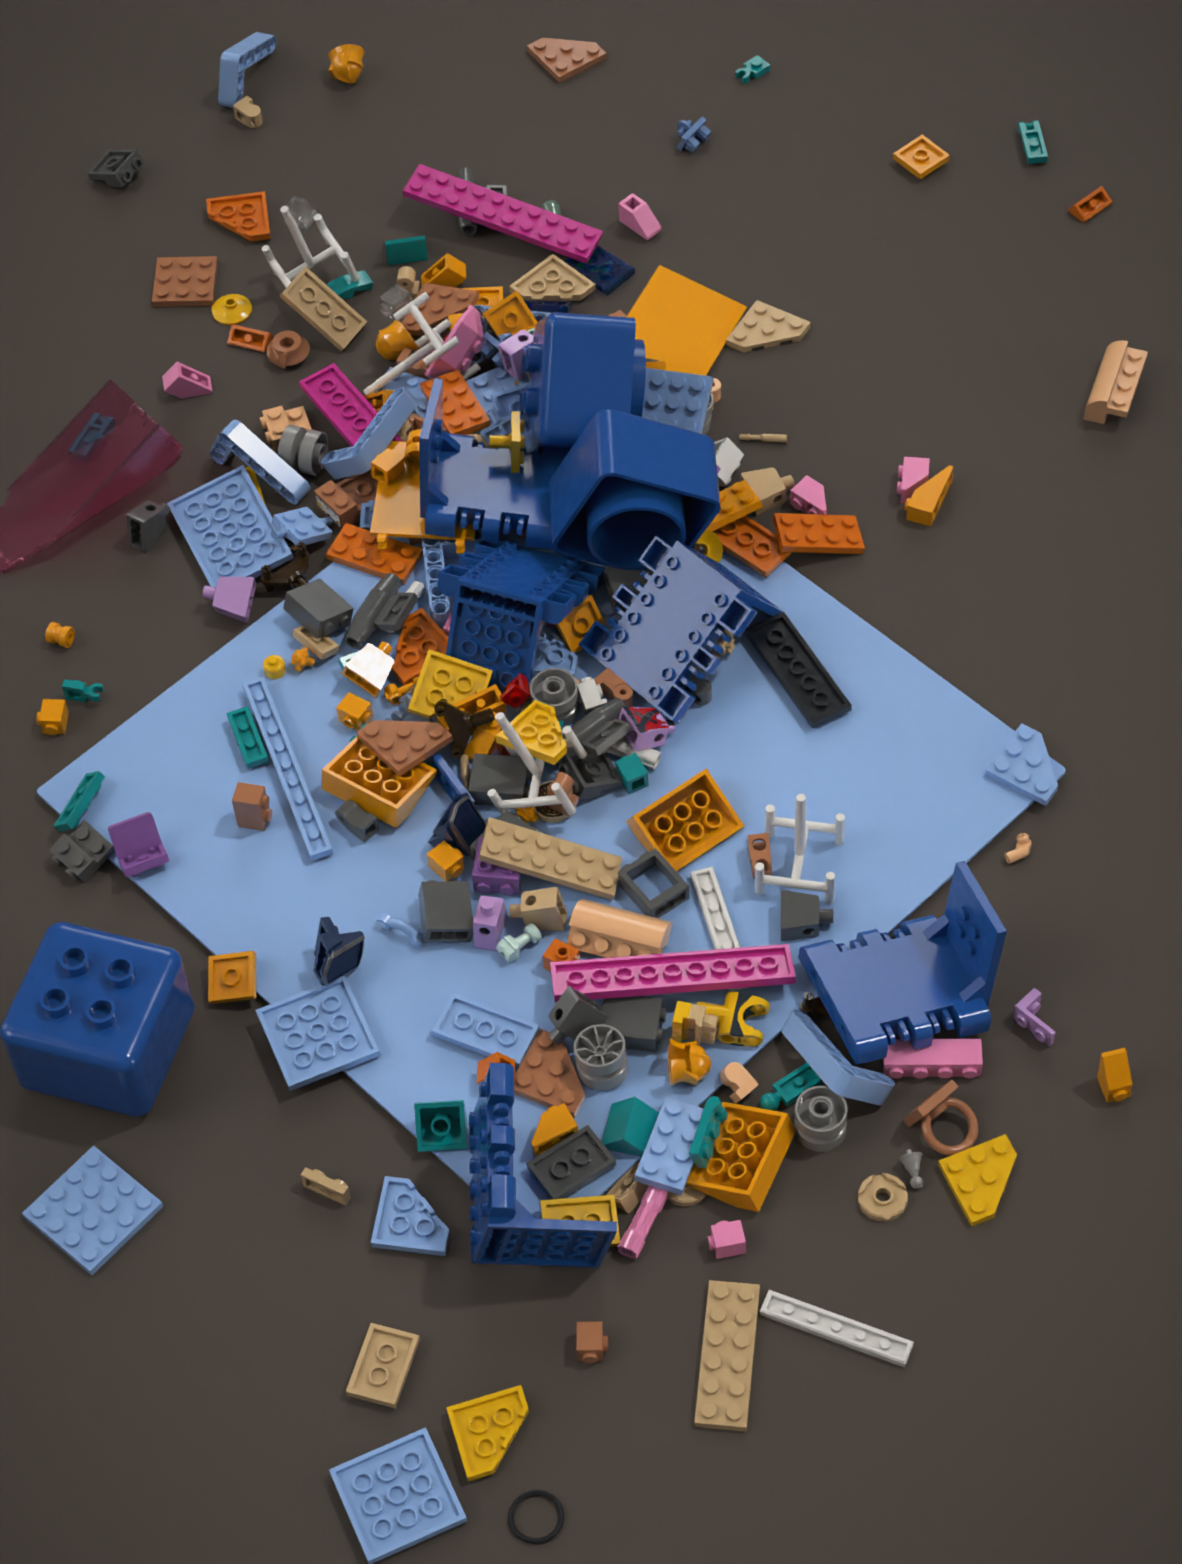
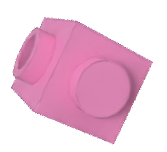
M741 1220L731 1222L720 1221L715 1225H711V1235L707 1236L710 1251H715L716 1259L746 1253V1240Z

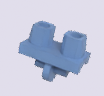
M703 116L694 125L691 120H681L678 122L677 135L682 137L677 149L682 151L686 148L694 153L700 145V142L695 137L697 136L703 142L709 138L712 131L705 126L706 119Z
M486 332L483 335L486 342L480 351L487 358H490L497 351L498 353L491 360L502 369L504 365L498 344L513 335L511 333L500 334L498 341Z

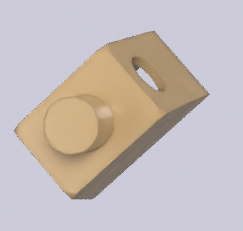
M773 467L741 473V481L745 480L761 500L763 507L754 511L756 516L785 503L786 489L795 486L791 475L780 478L778 472Z
M558 887L525 891L521 896V904H512L509 907L510 918H523L526 926L533 923L539 930H566L567 909Z

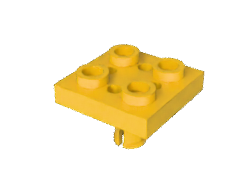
M511 411V433L509 435H489V449L504 448L511 451V473H520V464H524V451H520V449L525 448V435H520V433H524V420H520V411Z

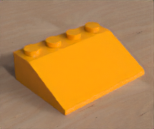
M356 736L322 769V790L345 802L348 800L354 801L366 813L369 814L371 812L379 820L397 828L411 814L436 775L437 769L421 762L399 777Z
M707 768L626 821L648 852L656 848L675 871H678L744 827V824Z
M722 1102V1107L727 1111L728 1117L720 1124V1133L713 1145V1155L709 1158L706 1168H697L694 1163L686 1186L736 1208L759 1212L796 1133V1128L788 1113Z

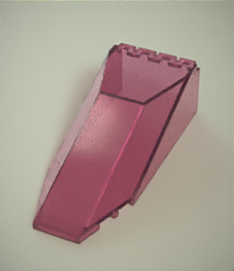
M110 379L7 489V492L10 494L3 507L0 506V571L3 574L10 571L173 467L181 458L179 454L183 451L184 447Z

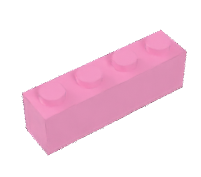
M896 1039V1044L888 1045L887 1056L883 1058V1074L893 1079L902 1077H915L918 1079L926 1077H940L944 1079L950 1077L975 1078L982 1075L981 1039H933L931 1046L914 1050L910 1041L902 1042L901 1039Z

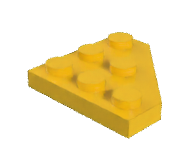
M428 649L407 712L430 719L435 716L434 707L439 700L446 699L449 704L453 705L486 689L493 671Z
M534 700L510 722L532 757L555 765L567 753V745L565 740H563L562 730L559 721H557L554 707ZM501 730L496 735V743L515 750L503 730Z
M1006 1134L938 1161V1166L971 1227L994 1218L1000 1199L1003 1196L1009 1175L1017 1158V1153Z
M521 1385L446 1407L468 1482L494 1474L528 1415L529 1408Z

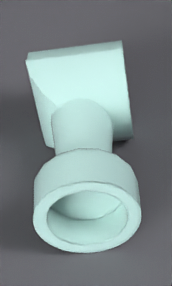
M530 923L524 928V934L515 939L511 935L505 936L497 944L496 950L511 963L519 958L522 947L529 941L536 943L542 939V935L539 929L533 923Z

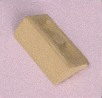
M639 1162L606 1194L615 1195L616 1206L628 1214L639 1204L649 1186L634 1181Z

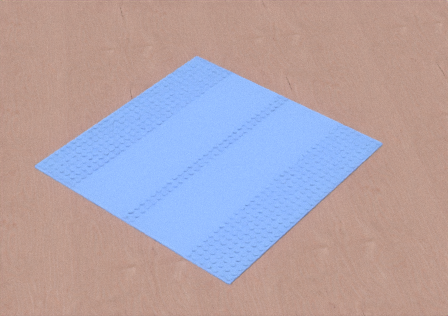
M537 447V449H539V455H542L543 448ZM501 527L499 536L501 541H515L520 546L566 558L569 557L561 555L553 549L526 546V539H518L516 529H510L509 534H503L504 528ZM390 537L409 544V538L407 537ZM421 543V544H412L413 546H416V547H419V548H422V549H423L422 543ZM700 547L699 552L702 554L704 551L703 548ZM724 550L719 563L785 612L851 703L852 710L815 728H811L749 641L744 631L740 637L733 635L735 647L731 654L726 652L725 656H718L723 661L713 675L704 670L706 675L704 679L708 680L712 686L711 701L706 705H698L693 702L678 723L675 722L674 733H668L665 744L651 748L661 752L655 769L644 766L648 772L649 786L629 795L623 785L621 788L603 790L600 792L599 797L579 800L576 805V813L568 819L566 817L561 822L550 823L538 818L535 823H527L538 828L541 833L622 857L621 869L624 865L633 863L642 854L648 852L637 840L626 821L707 768L744 824V827L676 871L689 885L690 899L658 918L673 922L668 945L663 948L662 954L715 950L690 877V872L709 867L714 869L740 948L789 944L796 976L795 984L749 987L733 991L758 996L770 1003L768 1014L753 1016L745 1021L748 1026L763 1033L762 1044L752 1047L730 1045L720 1042L717 1036L714 1045L701 1043V1047L711 1058V1069L704 1078L698 1081L697 1086L685 1082L670 1086L668 1044L670 1038L672 1039V1021L677 1001L697 1005L699 1001L724 1006L726 994L729 992L728 989L644 995L662 998L663 1008H667L666 1021L661 1022L660 1028L663 1029L662 1043L657 1044L656 1052L626 1049L628 1074L624 1081L615 1088L594 1090L585 1086L579 1079L585 1093V1100L574 1120L578 1125V1131L589 1125L600 1141L603 1138L612 1103L635 1096L657 1112H660L665 1097L700 1107L724 1085L719 1076L722 1068L731 1062H737L745 1066L781 1033V1029L792 1010H799L804 993L809 992V997L810 993L814 995V998L819 997L798 959L800 947L832 939L835 944L844 943L846 948L850 950L849 941L855 940L859 932L877 929L880 933L887 932L889 935L953 877L957 862L965 861L967 864L1035 802L1027 796L986 776L987 768L1015 731L784 561L767 578ZM423 555L405 585H400L398 592H406L414 581L422 582L425 585V591L419 597L410 614L423 608L431 617ZM459 557L444 559L445 567L449 564L458 566ZM580 559V561L585 562V563H589V564H593V565L605 567L604 565H600V564H596V563H592V562H589V561H585V560H581V559ZM333 562L308 582L310 583L317 579L325 582L354 608L353 619L371 589L382 578ZM604 583L595 592L589 594L592 595L597 607L610 601ZM449 597L450 611H452L454 598ZM284 599L39 787L37 794L60 815L85 774L100 771L105 776L101 783V789L92 797L89 808L83 812L79 819V824L85 820L111 844L112 841L108 832L110 825L150 812L153 815L169 862L164 863L161 867L142 871L137 876H129V878L212 954L222 955L254 951L256 953V993L269 1005L321 985L313 971L316 958L314 951L321 917H330L334 926L338 927L339 934L363 932L365 941L361 962L358 967L343 976L347 978L381 1056L345 1069L343 1072L415 1138L417 1136L414 1103L464 1100L467 1118V1149L431 1152L470 1187L473 1174L469 1173L470 1158H473V1154H470L469 1113L474 1111L479 1097V1084H477L478 1062L487 1056L432 1036L431 1031L452 992L538 1024L540 1029L551 1033L555 1026L549 1019V1013L557 1002H554L551 972L544 969L542 956L555 938L567 944L571 927L569 922L577 902L585 899L643 915L644 913L623 891L618 882L613 900L520 873V895L474 891L472 881L474 860L471 859V855L468 857L463 855L464 870L459 877L453 878L450 881L468 882L473 920L480 896L502 898L506 905L507 918L501 940L507 935H511L515 939L524 934L526 925L523 918H510V905L521 904V896L525 891L558 887L567 909L566 930H539L542 939L536 943L529 941L520 949L519 958L509 963L498 951L474 948L473 935L470 942H424L423 938L416 935L417 940L422 945L415 947L412 945L410 937L400 929L391 927L389 930L382 929L381 927L384 923L376 920L382 913H386L394 919L407 922L416 930H422L418 898L421 882L430 880L445 882L428 866L427 853L434 848L428 841L452 800L434 777L411 814L397 828L377 818L379 831L364 843L346 829L335 816V811L346 802L322 790V769L350 743L349 740L354 735L357 736L356 732L358 730L350 729L338 721L336 707L348 692L371 703L373 711L372 721L391 718V714L394 711H399L398 708L402 703L410 704L413 692L403 695V701L398 705H392L385 698L384 688L388 684L394 683L398 688L404 686L393 674L392 668L382 689L375 698L352 681H348L341 674L342 669L338 663L339 658L362 650L368 643L378 648L381 642H387L391 645L392 651L388 656L395 661L396 648L399 636H401L402 627L394 633H388L378 627L359 649H354L345 642V636L350 625L327 635L339 645L338 653L321 660L308 649L309 657L315 659L313 667L306 665L301 671H295V665L291 663L292 654L295 653L296 649L300 650L302 646H305L292 635L293 629L302 625L283 609ZM751 606L758 613L747 628L773 616ZM547 626L562 639L557 626ZM584 649L575 653L578 657L576 679L581 680L586 677L594 679L607 669ZM270 655H278L285 662L286 672L279 679H269L264 674L263 662ZM264 676L331 844L333 854L311 861L242 683ZM632 689L633 705L631 707L657 709ZM604 694L603 697H601V700L606 698L607 702L611 701ZM580 702L579 714L576 720L572 724L568 725L570 727L587 715H584ZM506 704V713L504 715L509 722L519 715L522 706L515 709ZM246 706L250 710L269 760L268 763L250 769L246 767L226 714ZM659 711L664 720H671L661 711ZM454 740L422 761L431 766L433 756L440 754L463 784L460 773V758L455 759L451 755L450 749L452 744L455 743ZM501 744L492 754L511 756L505 746ZM606 752L615 767V761L622 757ZM1049 756L1056 780L1058 781L1064 776L1066 769ZM469 759V772L471 776L473 761ZM544 764L540 785L555 780L560 764ZM238 782L265 786L266 794L270 798L269 808L272 809V819L270 823L267 822L265 831L238 827L232 804V798ZM804 794L806 796V821L835 824L836 815L839 813L844 814V844L841 846L835 844V834L809 830L800 878L802 880L825 882L826 873L833 872L835 874V895L832 904L825 902V892L764 884V893L762 895L755 893V879L752 877L747 842L748 835L765 833L767 805H774L775 817L795 819L796 796ZM475 805L486 823L489 817L497 819L501 815L495 806ZM509 809L513 815L516 813L515 809ZM775 826L774 836L769 837L772 876L791 878L795 857V829ZM114 852L108 859L122 871L116 852ZM656 865L633 879V882L649 900H652L673 886ZM781 890L819 896V909H833V923H819V935L817 937L781 941ZM485 928L486 934H489L490 930ZM579 951L580 960L605 958ZM593 999L602 1007L604 999ZM567 1036L563 1041L578 1076L574 1053L575 1040ZM682 1040V1043L693 1042V1041ZM514 1094L512 1106L513 1128L515 1129L513 1176L516 1179V1200L536 1219H541L539 1202L540 1200L551 1199L527 1169L526 1163L534 1159L531 1142L541 1115L546 1112L548 1107ZM608 1150L616 1160V1166L565 1198L602 1196L638 1163L642 1157Z

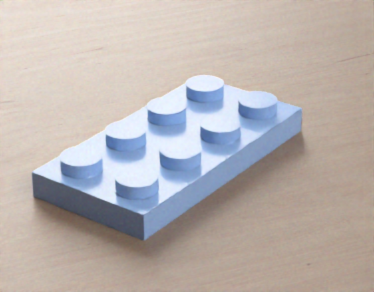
M452 992L431 1032L434 1037L487 1057L495 1052H499L514 1059L515 1067L519 1068L539 1032L540 1026Z
M665 1097L635 1173L634 1181L682 1196L694 1165L689 1151L703 1108Z

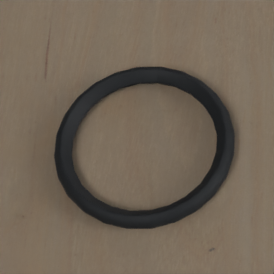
M531 1490L521 1494L514 1500L509 1510L508 1522L511 1530L520 1540L531 1544H541L551 1540L559 1533L564 1522V1510L560 1501L553 1494L542 1490ZM544 1496L556 1505L559 1512L558 1524L545 1537H527L519 1532L515 1526V1509L527 1497Z

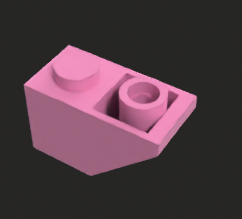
M630 194L618 203L619 221L647 241L662 230L648 204L635 194Z
M904 457L903 465H899L898 478H902V482H897V494L901 495L900 503L905 504L907 498H911L914 491L928 481L930 458Z
M806 475L790 490V504L796 510H800L805 514L826 515L824 486Z

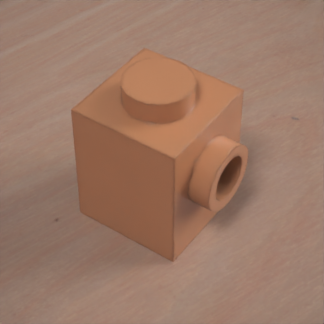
M602 1321L577 1322L576 1351L578 1361L588 1364L603 1361V1351H608V1336H603Z

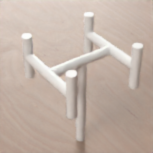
M287 206L281 207L280 211L305 261L303 264L285 273L275 259L268 245L262 247V251L274 275L279 277L285 288L291 283L290 280L294 279L305 266L310 269L335 253L347 269L353 282L359 280L358 273L348 252L343 251L328 230L321 214H316L314 220L325 243L331 247L312 257Z
M426 291L393 314L397 321L409 313L413 315L425 335L415 341L420 349L365 388L363 391L366 395L384 387L421 359L429 366L460 343L457 337L454 336L443 344L444 341L439 334L452 326L449 320H444L432 329L417 308L430 299ZM475 363L464 371L462 376L466 381L480 371L481 368Z
M497 713L495 718L515 750L506 746L505 748L511 756H520L528 770L532 773L528 798L502 800L495 789L488 791L487 795L500 814L505 810L509 811V809L562 804L568 815H574L576 809L559 783H554L551 786L555 795L538 797L545 761L537 758L534 760L504 713ZM565 726L562 732L567 738L563 739L566 742L567 748L572 747L580 759L585 758L587 752L571 727Z
M804 794L796 796L795 819L775 817L774 805H767L765 833H769V837L774 836L775 826L794 828L795 857L791 878L764 875V864L757 863L755 865V893L762 895L764 893V884L825 892V902L832 904L835 895V874L833 872L826 873L825 882L802 880L800 878L809 830L835 834V844L841 846L844 844V814L839 813L836 815L835 824L806 821V796Z

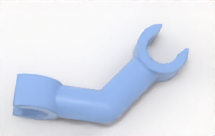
M382 913L376 920L384 923L381 927L382 929L389 930L391 927L403 931L410 937V941L415 947L422 945L417 940L416 935L423 938V930H416L407 922L394 919L386 913Z

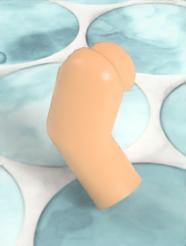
M1019 834L1016 838L1018 841L1016 848L1004 854L1008 864L1029 855L1032 841L1029 839L1028 834Z

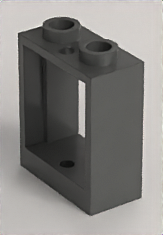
M656 848L642 854L639 859L631 864L624 865L618 871V885L644 915L660 918L690 899L689 885ZM656 865L673 886L652 900H649L633 882V879Z

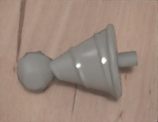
M911 1149L906 1150L907 1154L902 1155L898 1160L904 1165L910 1176L913 1177L910 1181L911 1186L919 1189L923 1187L924 1183L923 1178L918 1176L923 1154L921 1152H912Z

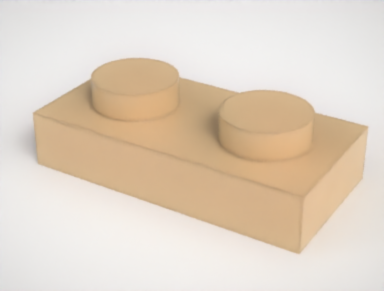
M303 626L293 629L292 636L302 645L308 647L321 660L338 653L339 645L327 635L316 639Z
M306 1167L300 1175L303 1187L345 1206L351 1199L348 1185L340 1179L333 1180L326 1177L320 1170H311Z

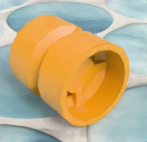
M422 429L411 431L406 441L404 462L408 467L415 470H420L419 438Z

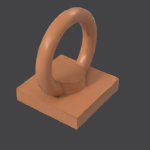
M950 1080L935 1091L903 1119L908 1127L921 1119V1130L927 1144L936 1152L947 1156L971 1148L978 1135V1121L972 1109L959 1099L947 1097L958 1088V1085L953 1080ZM947 1107L959 1110L965 1116L968 1123L966 1139L956 1146H947L939 1142L931 1129V1121Z

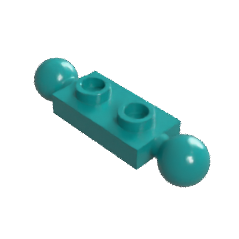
M805 1063L774 1083L772 1090L775 1093H765L760 1099V1106L762 1109L775 1111L779 1107L780 1101H782L788 1107L797 1101L802 1092L808 1088L820 1086L824 1082L812 1067Z

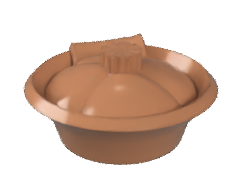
M289 330L282 331L276 334L269 343L267 356L269 362L285 369L287 366L303 361L309 354L310 345L298 333Z

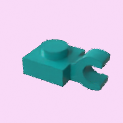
M64 679L62 684L66 700L87 703L89 699L93 702H100V695L95 693L104 692V687L100 683L87 687L85 682Z

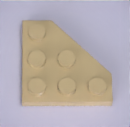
M552 254L511 284L509 290L511 293L517 290L524 302L581 301L596 290V285Z
M756 300L726 339V346L746 353L752 351V348L763 346L765 349L779 346L780 342L789 340L792 343L801 341L810 329L811 322Z

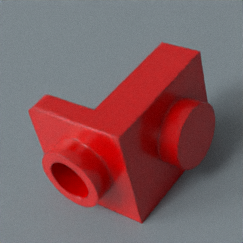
M520 673L505 687L506 691L500 695V700L517 709L531 696L527 677Z

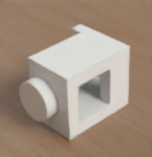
M586 677L579 681V684H577L578 699L584 715L607 703L606 698L601 700L603 692L599 684L596 685L594 679Z

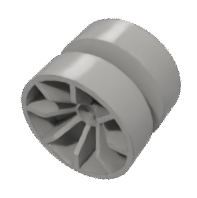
M288 425L283 431L279 442L278 456L295 471L299 469L301 473L317 476L323 468L321 460L328 450L327 434L313 429L306 431L304 427Z
M560 668L545 669L534 676L530 683L531 703L537 700L554 707L557 720L564 721L565 726L572 724L579 714L578 687L575 677L570 672Z
M597 1024L585 1028L578 1034L574 1042V1053L577 1072L581 1082L594 1090H609L620 1085L628 1074L626 1046L621 1032L612 1026Z
M827 1086L808 1088L800 1094L796 1101L795 1135L804 1147L816 1152H826L838 1147L845 1138L847 1103L844 1097L834 1093Z

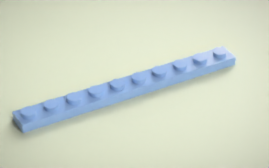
M264 676L242 683L311 861L333 854L331 844Z

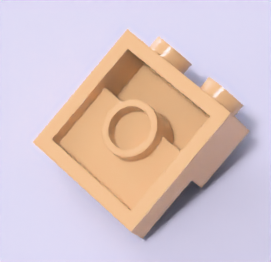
M282 406L263 410V417H259L262 429H267V432H265L267 444H272L274 452L278 451L281 436L288 425L304 427L306 431L311 429L304 406L285 411Z

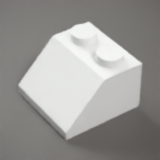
M728 437L714 442L716 464L721 468L717 474L719 487H724L731 481V475L738 469L740 461L744 456Z

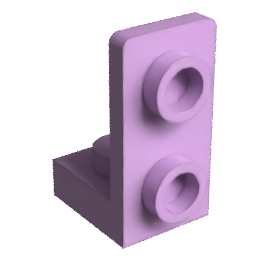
M1033 988L1015 1005L1014 1019L1018 1025L1023 1028L1026 1027L1031 1031L1037 1040L1051 1046L1054 1043L1055 1031L1035 1016L1041 1008L1042 993Z

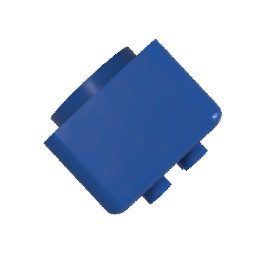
M554 312L536 324L533 344L528 343L527 346H524L522 353V372H531V388L525 387V389H521L519 401L520 415L529 416L528 436L532 445L538 448L571 449L594 414L601 409L610 408L642 417L646 380V353L644 341L642 339H635V318Z
M605 408L596 412L549 481L553 550L561 555L604 566L608 565L624 570H643L649 568L642 564L639 558L655 536L660 537L672 546L676 541H679L692 548L721 508L715 444L713 440L701 433L615 409Z
M67 922L52 924L46 930L0 1028L1 1039L19 1084L25 1089L130 1116H142L148 1113L155 1103L195 1010L194 1000L181 956L172 948Z

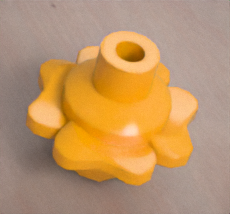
M302 646L300 650L296 649L291 657V663L295 665V671H301L306 665L313 667L315 662L314 658L309 657L308 647Z
M535 807L514 808L515 814L519 815L525 823H535L539 818L535 813Z

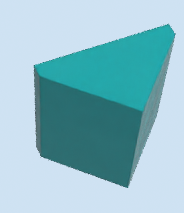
M425 235L384 241L388 265L428 260Z
M635 1096L612 1103L601 1142L607 1150L642 1157L659 1112Z
M464 1100L414 1103L418 1152L467 1149V1118Z

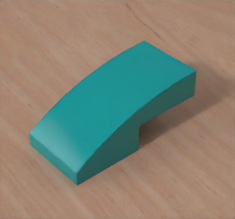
M363 270L357 271L359 276L357 282H353L349 274H346L327 283V286L340 298L346 299L353 298L354 291L372 289L374 282Z

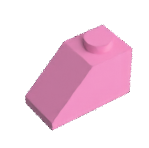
M176 362L162 376L164 391L181 399L211 394L213 392L209 375L180 362Z

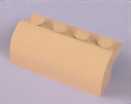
M1123 340L1112 342L1107 346L1085 408L1084 420L1105 424L1108 414L1127 418L1148 351L1127 347L1128 341Z
M581 899L575 905L569 925L571 927L567 944L579 951L605 958L662 954L663 948L668 945L673 922Z

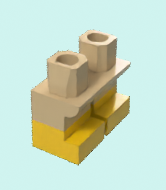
M677 1001L672 1021V1039L681 1043L682 1040L697 1041L699 1046H701V1043L714 1045L717 1036L718 1016L706 1014L705 1006Z

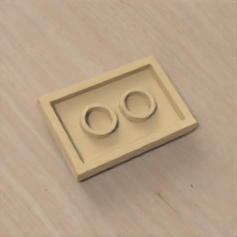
M370 1323L347 1386L346 1395L396 1409L420 1341L419 1335Z

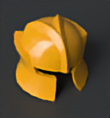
M345 44L332 49L328 54V58L331 61L328 70L330 76L335 80L345 83H355L362 72V59L365 55L364 49L353 44Z
M396 319L388 327L378 330L376 349L386 360H397L403 348L411 349L412 351L419 350L410 333Z
M670 1038L668 1044L670 1086L680 1082L697 1086L698 1081L709 1073L711 1058L701 1046L697 1045V1041L681 1043Z

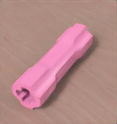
M648 1186L628 1230L625 1231L617 1246L620 1254L630 1259L638 1258L645 1244V1239L668 1198L666 1190Z

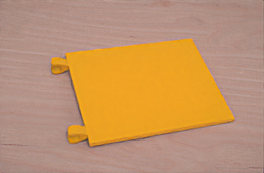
M659 265L627 317L635 318V339H642L644 341L647 359L665 361L667 371L707 376L725 346L726 339L737 326L747 306Z
M391 441L387 448L404 457L406 442ZM404 462L405 471L392 483L386 485L378 480L370 535L377 536V549H386L387 536L456 540L457 554L465 552L466 541H474L476 530L473 529V524L467 523L465 529H461L460 522H458L454 537L425 534L426 518H420V470L412 469Z

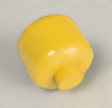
M270 655L263 662L264 674L269 679H279L286 672L285 662L278 655Z

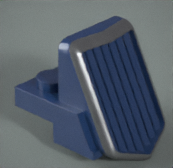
M467 792L454 797L433 830V835L428 843L436 847L445 840L468 857L471 855L470 845L485 831L486 822Z
M330 917L320 918L314 951L316 958L313 971L321 986L330 984L358 967L364 950L365 936L363 932L339 934L338 927L334 926Z

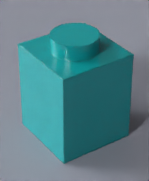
M636 753L615 761L616 770L623 780L622 785L628 795L649 786L648 772Z

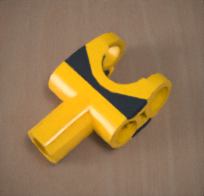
M728 992L725 997L724 1006L697 1002V1005L706 1007V1014L718 1016L717 1026L719 1028L717 1039L720 1042L751 1047L762 1044L763 1033L748 1026L745 1021L750 1017L769 1013L770 1003L765 999L747 993Z

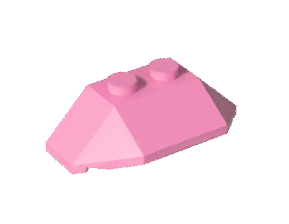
M469 305L467 311L457 321L443 344L454 336L457 337L460 343L430 364L429 369L424 374L429 379L455 370H459L462 375L470 367L471 360L475 354L482 349L485 340L483 337L480 312L474 306Z

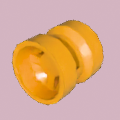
M51 622L45 633L47 643H58L64 648H69L75 637V629L73 627H63L57 622Z

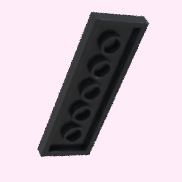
M784 612L745 629V635L811 728H815L852 710L851 703Z

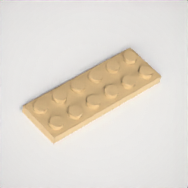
M489 817L478 860L613 900L622 857Z
M709 1280L695 1427L747 1432L760 1294L759 1284Z

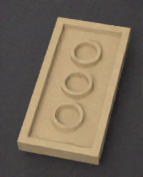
M306 266L279 296L341 352L367 322Z

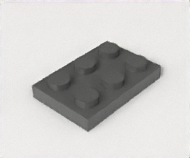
M589 1125L527 1162L526 1165L550 1199H564L616 1166V1160Z

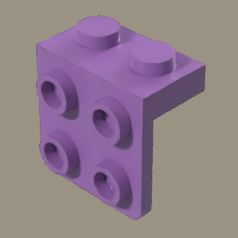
M150 812L108 827L112 844L125 877L137 876L142 871L158 868L164 863L169 862L153 815Z
M483 837L479 838L472 871L474 891L520 895V872L478 860Z

